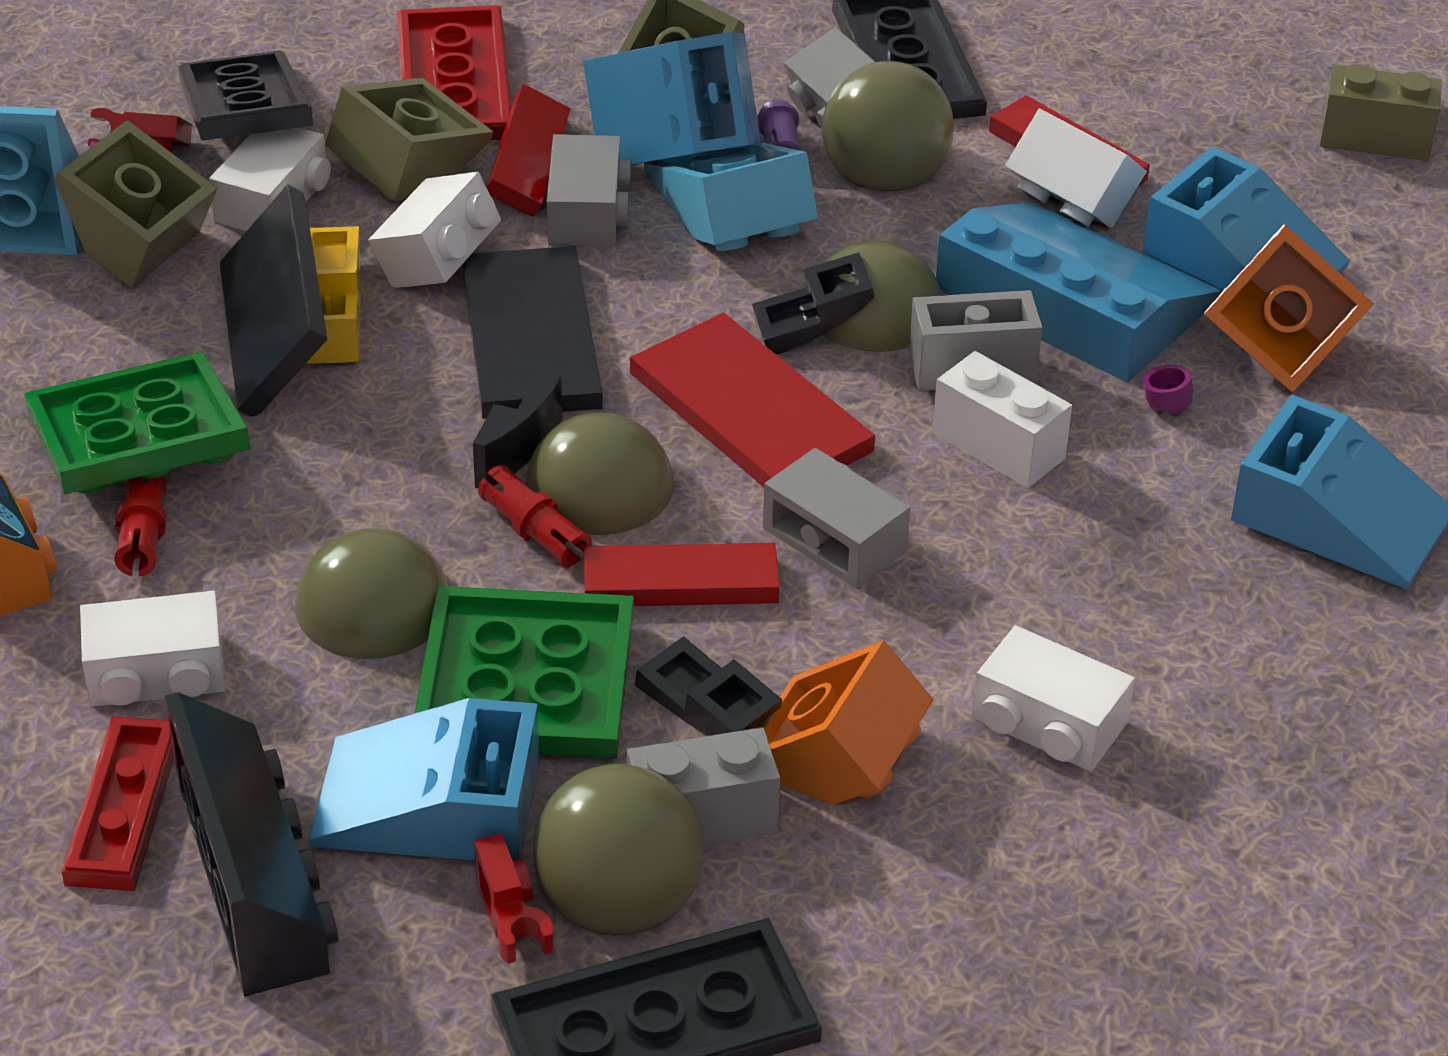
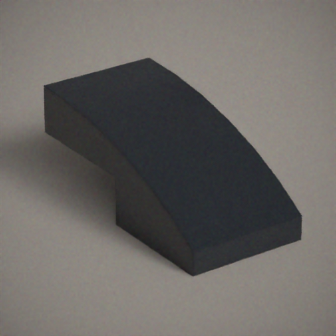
M859 252L803 269L808 287L752 304L764 344L775 354H780L810 342L848 320L875 297L872 284ZM850 274L856 279V282L843 280L839 275Z
M538 371L518 409L493 405L473 442L475 488L479 487L483 478L493 486L499 484L498 481L488 474L496 466H507L513 474L518 472L530 462L535 449L542 439L562 422L561 376Z
M684 636L637 669L634 685L684 722L709 735L753 729L780 709L783 700L735 659L721 668Z

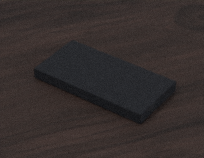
M832 0V11L841 32L875 62H903L926 72L939 84L946 94L952 109L953 119L986 116L987 101L938 0Z
M282 50L181 63L178 66L181 86L201 141L314 126L311 105Z
M289 184L283 188L219 262L237 409L250 416L261 414L328 340L305 196L303 192Z
M576 246L472 253L462 264L482 418H487L494 404L518 409L538 371L561 376L562 412L603 409V392Z
M769 918L491 994L492 1010L510 1056H772L821 1041L822 1026Z

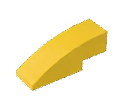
M359 226L310 228L328 340L306 364L359 362L361 304Z

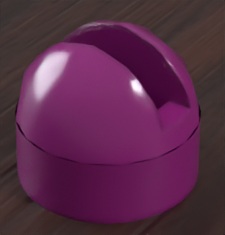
M1175 364L1161 365L1151 369L1144 376L1145 398L1149 407L1154 412L1162 414L1163 411H1169L1172 416H1177L1192 403V375L1187 368Z

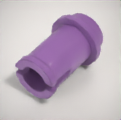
M780 99L765 103L757 115L759 132L764 135L765 143L801 151L796 129L799 126L797 110L788 102Z

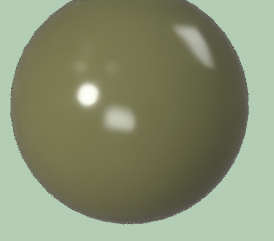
M881 61L867 64L847 75L836 86L829 97L822 121L824 145L835 168L850 182L876 191L907 190L929 180L940 169L947 158L954 135L953 113L943 89L926 72L910 64L897 61Z
M880 240L854 243L831 255L825 262L859 252L872 284L875 297L860 311L834 329L823 334V336L842 346L862 351L887 352L908 348L913 297L942 296L937 278L926 262L917 254L899 244ZM850 274L839 275L843 280L856 283V279Z
M605 412L585 413L574 416L553 428L538 444L526 473V485L535 493L544 492L556 501L558 505L557 511L590 535L617 534L643 526L656 518L666 508L671 500L674 489L671 464L657 438L636 421L622 415Z
M382 528L354 530L329 541L308 562L297 587L295 599L296 617L306 636L318 646L332 653L362 659L395 656L410 651L428 641L437 587L449 586L443 569L435 557L413 538L400 532Z
M631 764L601 765L585 770L570 778L557 789L545 804L537 821L533 837L534 869L541 889L549 902L561 915L575 925L600 934L629 935L655 928L669 920L685 905L692 895L701 875L704 860L702 828L688 798L664 776L650 769Z

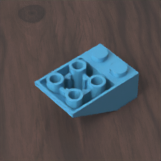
M728 32L583 60L594 135L620 136V158H631V165L761 145L745 34Z
M1213 146L1150 197L1143 253L1221 290H1225L1284 224L1339 273L1348 268L1350 261L1260 167Z
M1291 394L1241 463L1231 521L1408 590L1448 527V502L1349 415Z
M467 698L335 737L309 837V846L475 861L474 840L502 833L512 861L521 859L540 761L538 704Z

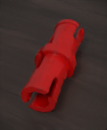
M499 465L488 472L490 476L504 487L503 491L500 492L484 478L481 480L478 487L480 498L489 502L499 512L512 521V529L515 533L526 541L534 539L542 548L557 559L564 568L568 569L582 560L566 547L567 541H570L583 553L584 546H592L591 536L557 511L558 505L556 501L544 492L535 493L507 466Z
M142 476L127 479L125 482V499L117 508L115 529L119 534V540L114 561L116 567L126 575L132 576L134 559H140L139 576L151 573L156 566L157 543L164 535L166 529V512L162 508L167 486L164 476L148 478L147 484H141Z

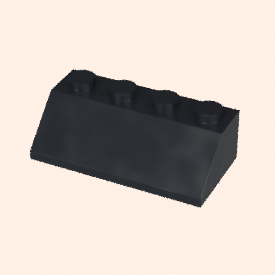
M179 692L165 695L179 790L244 997L330 974L327 946L339 942L337 927L329 901L319 903L315 901L313 892L320 890V882L311 849L308 848L300 851L297 849L295 840L302 839L300 819L293 798L280 799L278 791L285 789V781L276 749L264 751L256 726L251 722Z

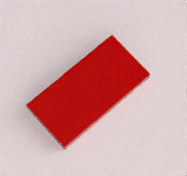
M488 5L398 10L401 80L424 78L493 131L491 140H501L512 107L501 6Z
M724 312L630 357L631 375L763 487L765 482L815 447L845 465H849L875 450V434Z

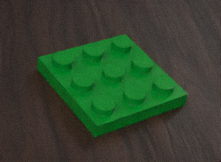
M203 351L24 393L28 415L64 495L74 492L82 494L96 493L104 490L111 483L140 476L146 479L157 478L169 473L173 468L197 462L207 464L219 463L229 459L234 453L251 450L247 426Z
M438 586L414 714L467 698L537 703L539 754L617 758L634 616V596Z

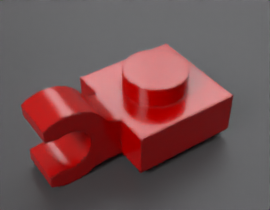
M106 108L91 110L90 117L98 121H108L110 123V133L128 120L171 153L173 144L187 146L191 144L192 124L179 116L135 112L119 114ZM95 138L88 139V146H90V142H99L100 140Z
M502 833L475 839L477 887L495 936L498 937V950L502 959L507 964L516 962L515 940L523 936L536 938L541 944L544 955L553 953L554 935L551 918L543 910L530 907L524 903L533 900L531 880L525 861L522 858L512 861Z

